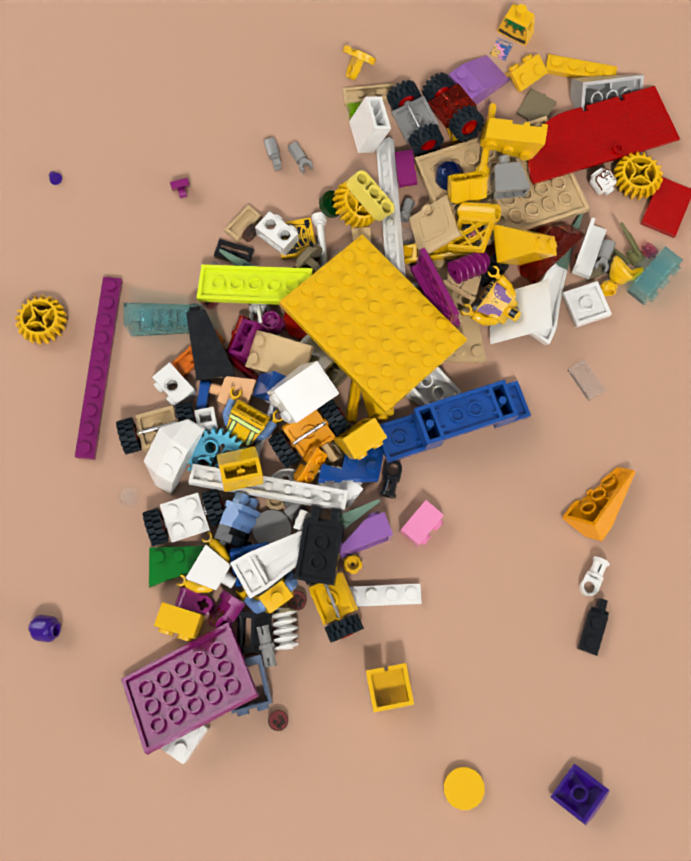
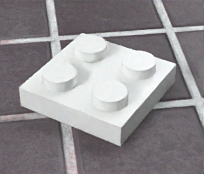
M598 281L563 292L562 294L576 328L610 317L612 314Z

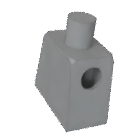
M509 155L500 156L498 158L499 164L494 166L491 174L492 200L525 197L530 189V185L521 163H510Z

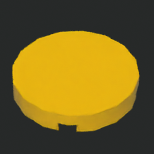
M457 767L446 776L443 783V792L447 801L453 807L460 810H470L477 807L482 801L485 786L482 777L475 770L468 767Z

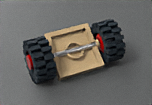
M189 401L175 405V410L173 405L135 415L138 429L132 417L116 421V428L123 451L127 455L142 449L144 452L149 451L160 427L186 419L196 423V417L192 404Z

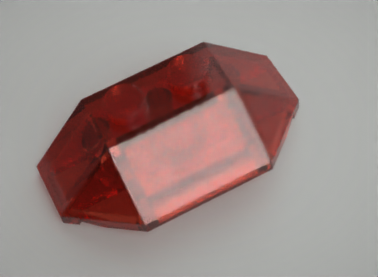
M545 225L536 231L537 233L555 237L557 255L519 265L520 275L535 284L584 236L583 232L570 225Z

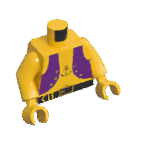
M492 266L496 269V274L491 275L489 271H487V274L490 277H495L496 281L492 280L473 308L469 304H464L463 306L468 308L469 312L460 311V314L462 316H471L470 319L483 326L496 325L497 323L503 325L508 318L516 322L521 315V312L515 309L518 306V302L515 300L516 292L512 283L503 274H499L498 267Z

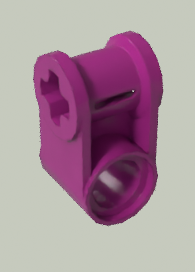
M181 587L175 606L203 615H209L215 609V602L206 595ZM206 602L207 604H209L208 608L205 607L203 609V607L201 606V603Z

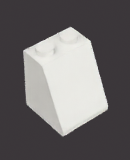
M318 361L300 365L267 391L270 396V402L277 406L281 412L282 419L289 424L299 422L339 394Z

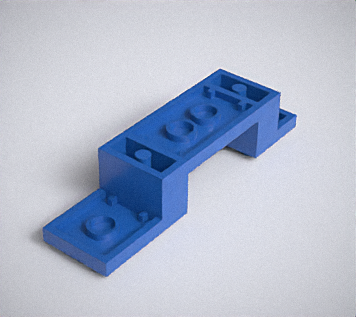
M502 380L414 408L411 415L380 424V427L387 436L383 440L381 448L386 462L390 463L440 447L445 440L491 425L495 429L529 418L531 413L518 381L506 384V381Z

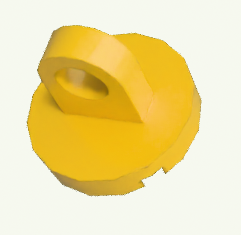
M344 45L342 52L352 56L346 70V78L353 81L357 78L363 62L374 66L376 58L360 50L352 49L351 46Z

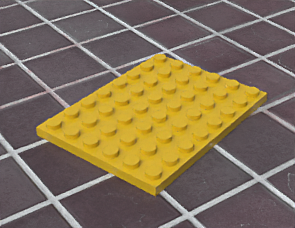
M363 234L279 301L281 308L384 414L392 409L468 340Z

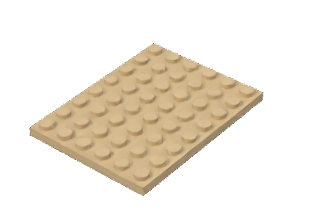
M544 116L528 122H530V126L541 127L542 124L548 121V118ZM481 137L414 159L416 168L432 203L445 195L448 196V176L473 172L478 167L483 149L482 146H479ZM495 150L489 151L487 165L490 169V175L487 180V197L478 202L465 201L499 204L501 207V217L495 225L520 228L528 231L586 213L590 209L573 173L532 185L528 172V161H523L509 155L510 163H521L530 189L525 197L492 200V170L496 164H499L498 158L504 155ZM450 201L452 211L457 223L459 219L457 215V209L461 204H454ZM467 224L462 225V231L467 229ZM493 230L487 246L495 243ZM482 240L473 242L472 246H480Z

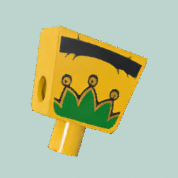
M512 4L497 32L526 46L534 34L535 15L528 11L524 4Z

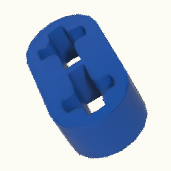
M210 380L200 381L196 410L209 408L211 395L209 391L212 384Z

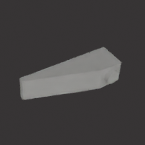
M644 75L572 78L570 97L574 108L582 107L585 112L587 111L586 105L617 96L620 101H623L622 95L643 89Z

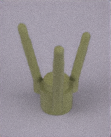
M620 222V226L632 249L626 253L627 257L615 248L613 253L624 260L626 265L631 263L635 266L646 257L637 246L632 234L628 232L624 223Z

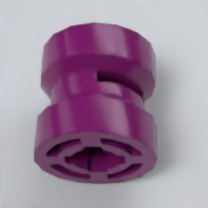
M268 311L263 315L262 324L271 334L277 335L283 332L285 321L277 312Z

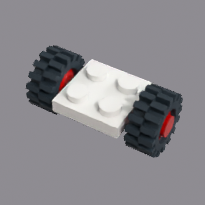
M214 489L202 493L205 507L202 505L199 493H195L160 504L162 513L159 508L143 512L144 525L152 546L168 542L169 536L171 542H175L209 531L210 528L206 515H208L212 527L218 526L225 510L218 490Z

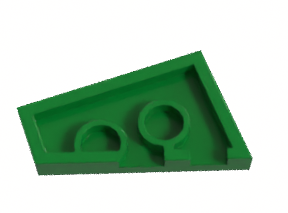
M205 546L149 548V588L180 577V575L188 574Z

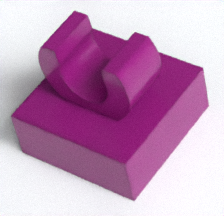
M188 178L170 182L172 191L178 190L180 199L187 197L185 188L190 187Z

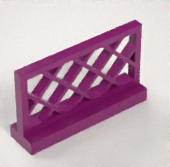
M425 247L419 249L417 264L412 266L410 271L422 294L451 324L459 327L461 324L458 319L459 312Z

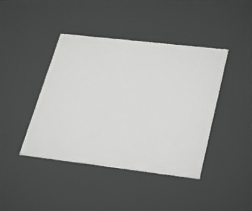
M549 279L514 289L516 292L515 300L518 302V306L515 309L521 312L520 318L516 322L508 318L503 325L498 323L491 325L490 344L552 328Z

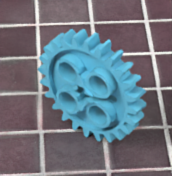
M213 427L211 433L208 429H205L204 435L202 434L188 464H191L187 471H191L193 464L201 465V459L206 460L208 466L212 467L216 461L215 456L219 453L222 444L225 446L221 453H226V450L235 451L247 447L241 448L240 445L243 443V440L237 442L238 435L236 434L231 437V430L225 434L224 428L217 432L216 428ZM213 442L216 445V450H211L208 447V443Z

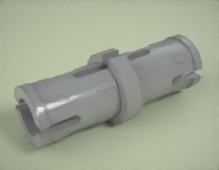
M269 625L257 627L260 641L259 650L262 651L264 667L276 666L277 663L273 649L275 644L271 640Z

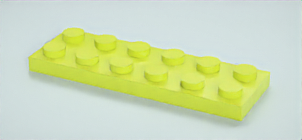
M201 264L197 300L198 302L279 305V301L313 275L312 268Z

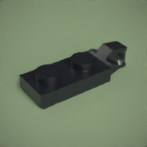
M597 599L595 607L591 606L590 610L587 611L577 645L578 650L598 656L608 621L609 612L605 611L608 603L607 600Z

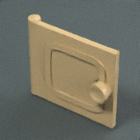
M447 195L431 205H424L421 211L409 218L418 251L425 247L427 253L430 254L457 237L462 236Z

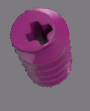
M485 251L484 253L473 252L448 262L447 269L456 284H461L462 281L465 282L468 279L480 276V274H485L487 267L490 265V259Z

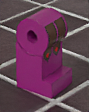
M224 589L219 595L222 598L221 602L208 617V623L214 629L227 622L232 625L246 605Z

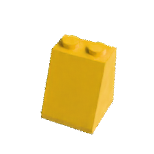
M494 225L493 232L497 263L523 265L557 255V244L554 236L520 228Z

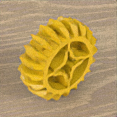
M638 151L634 155L630 153L628 156L622 157L614 169V177L617 180L615 186L620 187L619 192H625L624 197L630 195L631 200L635 196L638 201L642 197L646 199L649 195H654L656 190L660 188V184L663 181V178H661L663 172L660 171L662 165H656L658 160L653 161L652 155L646 157L645 152L642 155Z
M347 180L340 184L334 192L335 196L332 199L335 202L333 208L337 209L335 214L340 215L339 220H344L345 225L350 224L351 228H364L372 224L375 219L355 196L350 193L347 188Z
M41 294L38 299L34 295L32 301L27 298L28 303L26 305L21 303L22 309H17L19 315L15 316V320L18 321L15 323L19 329L18 333L23 335V338L29 340L32 344L37 342L38 345H41L43 341L49 344V339L56 341L55 336L62 335L60 330H65L63 324L67 323L65 318L67 313L63 311L64 307L59 304L57 299L53 300L51 296L46 298ZM41 308H49V310H48V309H45V310H43V311H40V310H38V309H41ZM38 315H40V317L43 319L42 321L44 322V325L41 323ZM44 329L41 332H34L33 330Z

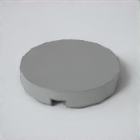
M266 510L260 513L259 518H256L255 526L252 528L253 536L257 543L269 542L270 544L291 535V523L288 517L277 510Z

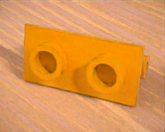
M315 446L312 449L309 448L303 459L307 462L306 466L300 463L293 474V479L297 482L311 484L328 455Z

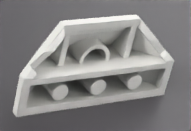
M186 419L159 428L144 459L150 476L157 487L171 495L174 493L205 430L204 427L190 419Z

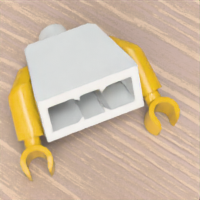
M207 532L210 535L209 540L206 541L202 538L206 545L188 575H180V577H183L184 582L182 584L177 583V586L187 588L195 593H210L213 589L217 590L220 583L229 588H232L237 578L227 572L231 566L229 563L230 556L225 546L215 539V536L210 532Z

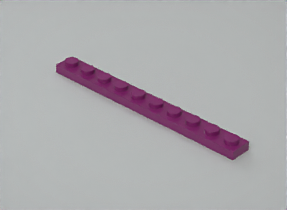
M103 277L74 456L78 459H96L123 284L121 278Z

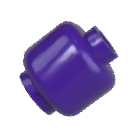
M37 615L30 622L28 629L32 639L41 642H52L59 636L61 625L54 616Z

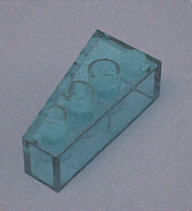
M123 302L124 326L131 337L189 334L186 312L189 311V307L200 306L201 310L204 307L196 303L184 305Z

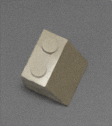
M308 334L300 341V343L314 347L309 363L318 361L337 389L347 379L348 375Z

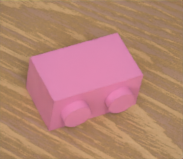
M425 500L400 530V533L418 547L420 544L424 546L431 538L429 533L433 529L437 531L443 524L441 519L444 514Z

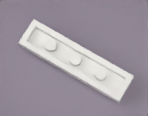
M420 584L349 587L357 607L422 604Z

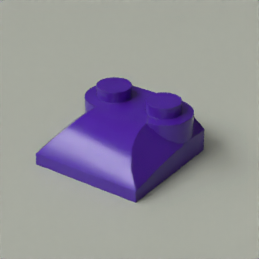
M573 764L550 798L586 826L602 806L610 790L576 764Z

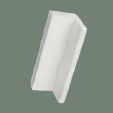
M593 217L587 228L572 270V274L589 279L607 231V229L595 226L596 218Z

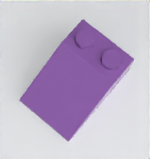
M487 55L462 64L448 75L457 86V93L454 95L459 100L463 99L466 106L471 105L474 107L509 82V78Z
M379 511L368 515V518L342 544L340 559L391 540L393 533L385 512L379 513Z

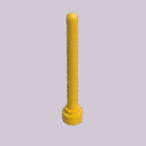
M495 103L489 105L487 120L495 118ZM483 147L481 161L475 171H484L489 179L490 169L487 164L490 150Z

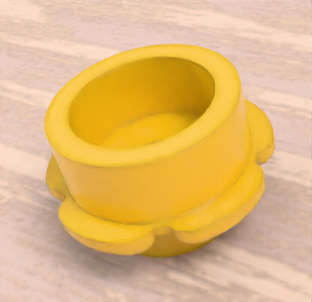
M608 280L604 281L600 288L604 296H612L616 294L618 285Z
M349 555L344 559L343 567L346 572L356 574L358 570L362 569L363 564L359 556Z

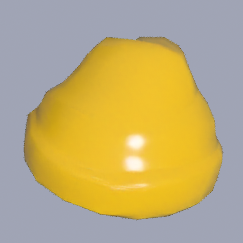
M616 255L612 259L609 278L614 283L623 285L629 281H634L636 277L642 275L644 269L639 267L631 270Z

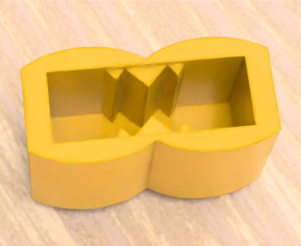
M473 171L466 174L448 176V198L451 203L461 204L468 200L478 202L486 198L488 176L484 171Z

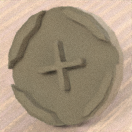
M313 244V248L311 246L306 248L295 262L297 266H293V268H312L314 272L318 271L321 266L317 261L323 249L318 244Z

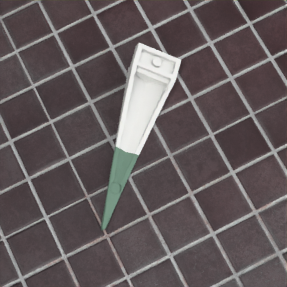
M583 214L576 217L558 248L557 255L553 257L539 281L549 279L552 328L529 335L544 345L550 344L557 329L566 274Z
M380 499L343 513L339 524L345 525V528L377 505ZM302 531L250 551L230 563L249 598L268 589L296 567Z

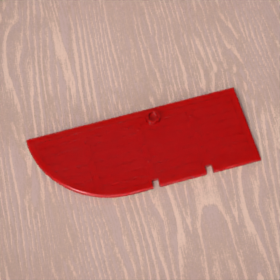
M651 86L622 95L623 101H620L617 96L586 105L587 111L585 112L582 107L568 110L546 121L544 124L548 125L545 145L532 159L528 160V172L532 185L628 156L630 153L635 154L637 151L640 153L679 141L680 137L656 87Z

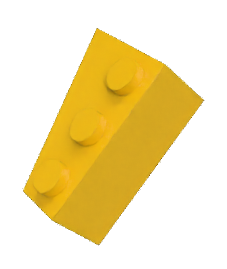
M489 118L482 128L479 146L528 161L545 145L548 128L546 124H542V127L530 126V122H524V125L512 124L513 120Z

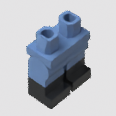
M235 492L233 501L226 500L225 506L227 507L223 512L214 538L236 547L252 545L248 539L251 529L256 524V517L259 518L260 512L255 510L258 500L244 493Z

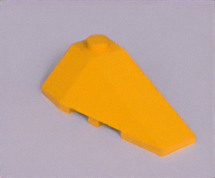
M622 467L615 468L601 480V484L594 490L589 489L586 492L587 495L580 501H574L563 515V520L583 536L603 541L613 526L635 471Z

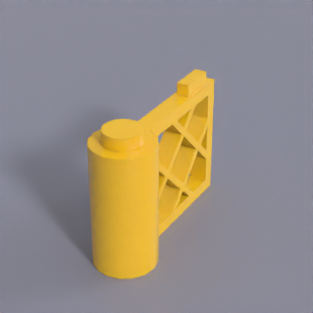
M462 202L457 209L459 217L457 226L462 236L445 245L450 251L484 253L494 225L500 220L501 207L499 204ZM463 224L471 225L464 231L461 230ZM483 225H488L487 228L481 232H479L477 229ZM475 230L477 234L467 239L466 235ZM462 237L465 239V242L460 245L455 244ZM478 239L482 240L480 246H472L473 242Z

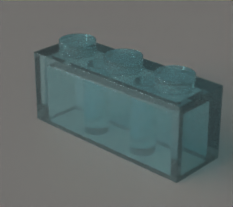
M665 246L627 292L643 305L648 301L653 302L659 295L656 291L659 288L664 289L670 282L668 277L670 275L675 276L681 269L679 264L683 259Z

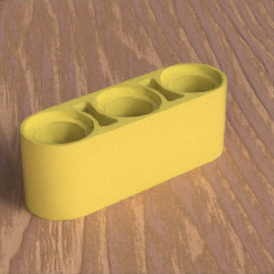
M360 170L347 180L349 191L375 220L382 221L394 212L395 207L392 201L367 172Z

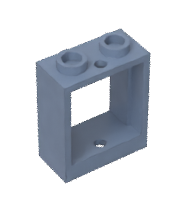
M261 654L245 658L248 667L258 664L266 700L235 708L231 713H237L238 717L250 714L249 709L256 707L257 711L269 709V704L273 703Z

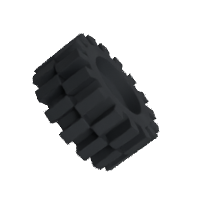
M496 254L489 257L490 265L487 267V271L491 275H495L496 269L492 266H496L499 269V274H504L509 265L497 263ZM487 272L480 274V284L482 287L490 284L492 280L496 281V278L488 276Z

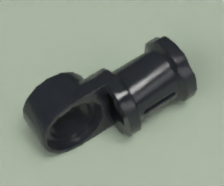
M398 461L386 463L382 478L384 483L382 491L379 492L380 496L391 499L396 498L395 491L402 473V466ZM392 464L397 465L399 471L397 474H390L388 467Z

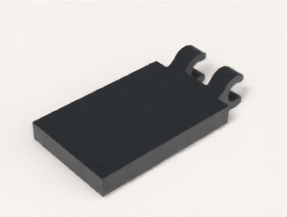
M312 506L311 518L304 519L294 579L335 586L345 525L339 524L342 518V511L332 509L331 518L327 520L321 519L323 508Z

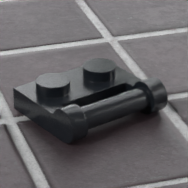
M240 612L237 617V641L242 653H262L259 650L260 641L256 628L269 625L271 635L272 613ZM247 618L251 619L250 647H245Z

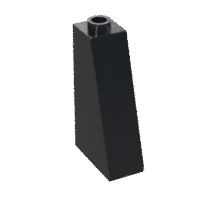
M200 306L189 307V311L186 312L196 380L235 375L234 369L206 310H201Z

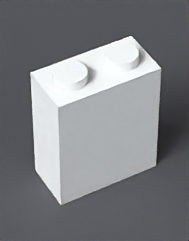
M365 97L349 121L358 153H374L391 130L382 97Z

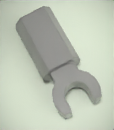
M267 138L264 140V145L269 160H272L275 171L281 170L280 153L275 138Z
M294 142L290 144L288 150L299 165L300 172L305 174L304 166H309L312 170L313 164L307 159L299 143Z
M608 239L603 241L598 256L599 260L593 267L595 271L599 265L604 267V274L608 271V262L611 260L616 245L614 241Z

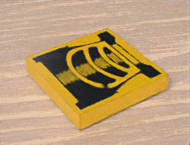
M310 217L284 222L288 226L292 225L297 229L299 241L286 256L281 254L282 260L299 257L306 248L314 247L313 244H316ZM283 236L281 239H282V240H287V239H289L290 237H289V236Z

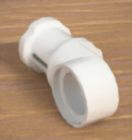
M593 556V564L590 571H587L584 580L579 584V591L584 596L590 597L599 591L604 579L602 577L604 571L610 565L607 560L601 557ZM586 582L593 584L594 590L592 593L585 591L584 584Z

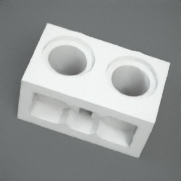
M270 211L255 227L257 236L284 256L299 241L297 229L292 225L288 226L279 215H274ZM270 225L275 226L273 229H268L267 227ZM283 236H289V237H290V238L287 239V240H282V239H281Z

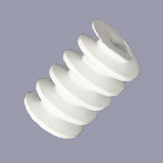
M277 608L275 611L278 613L272 615V618L278 620L273 623V627H277L278 630L273 631V635L279 637L274 639L273 642L279 644V646L275 647L274 650L294 649L293 647L299 645V642L293 641L294 638L298 637V634L293 633V630L298 629V626L292 625V622L298 620L296 617H292V614L296 613L297 610Z

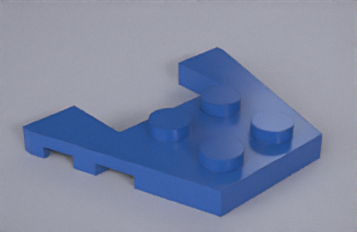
M330 426V429L332 430V432L334 433V435L337 437L338 435L334 432L333 428H331V426ZM381 446L376 449L371 448L367 451L368 454L360 460H357V458L350 459L344 454L342 469L322 464L318 483H325L326 481H334V483H342V481L378 482L384 454Z

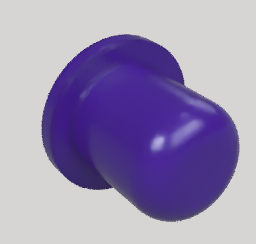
M52 171L49 173V180L53 185H58L62 181V176Z

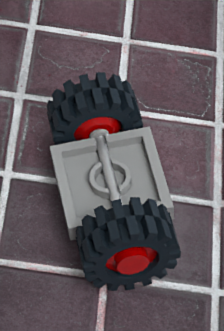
M404 80L401 84L398 82L396 87H391L392 90L388 91L386 97L393 110L391 111L406 143L409 142L414 154L418 155V157L432 151H437L436 148L439 149L440 145H443L444 138L424 96H421L414 81L407 80L405 82Z

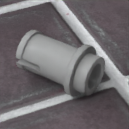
M410 198L404 199L400 210L401 222L403 223L409 221L415 205L414 200Z

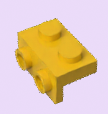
M530 53L522 58L521 63L511 65L505 75L511 77L517 91L521 92L546 75L548 71L540 55H532Z

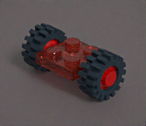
M441 72L440 75L436 73L435 77L432 75L430 77L431 80L426 81L427 85L423 86L422 94L433 113L446 129L450 127V131L460 142H463V140L467 142L468 138L472 140L474 135L478 136L477 132H481V127H484V118L477 110L476 103L459 83L455 85L448 74Z

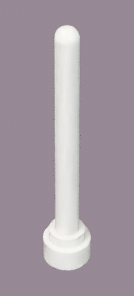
M322 212L312 214V223L317 227L318 245L323 249L320 256L321 267H323L328 262L324 232L327 217Z

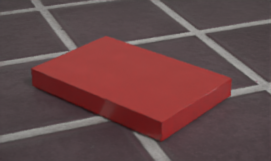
M661 177L663 181L660 184V188L652 195L640 224L674 238L691 200V188Z

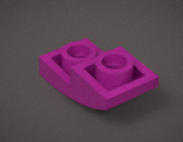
M413 149L395 152L399 188L417 185Z

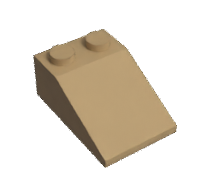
M257 330L245 367L260 373L275 371L287 376L300 365L309 363L314 347Z

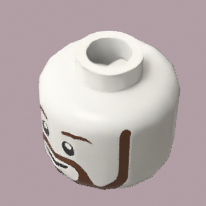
M602 167L591 175L589 183L597 195L604 193L607 196L615 190L613 186L616 185L617 180L610 169H603Z

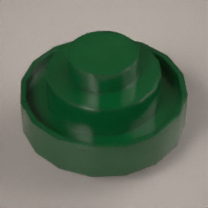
M332 190L321 195L319 207L325 216L336 218L339 214H335L337 209L333 208L335 202L332 199L335 196V191Z

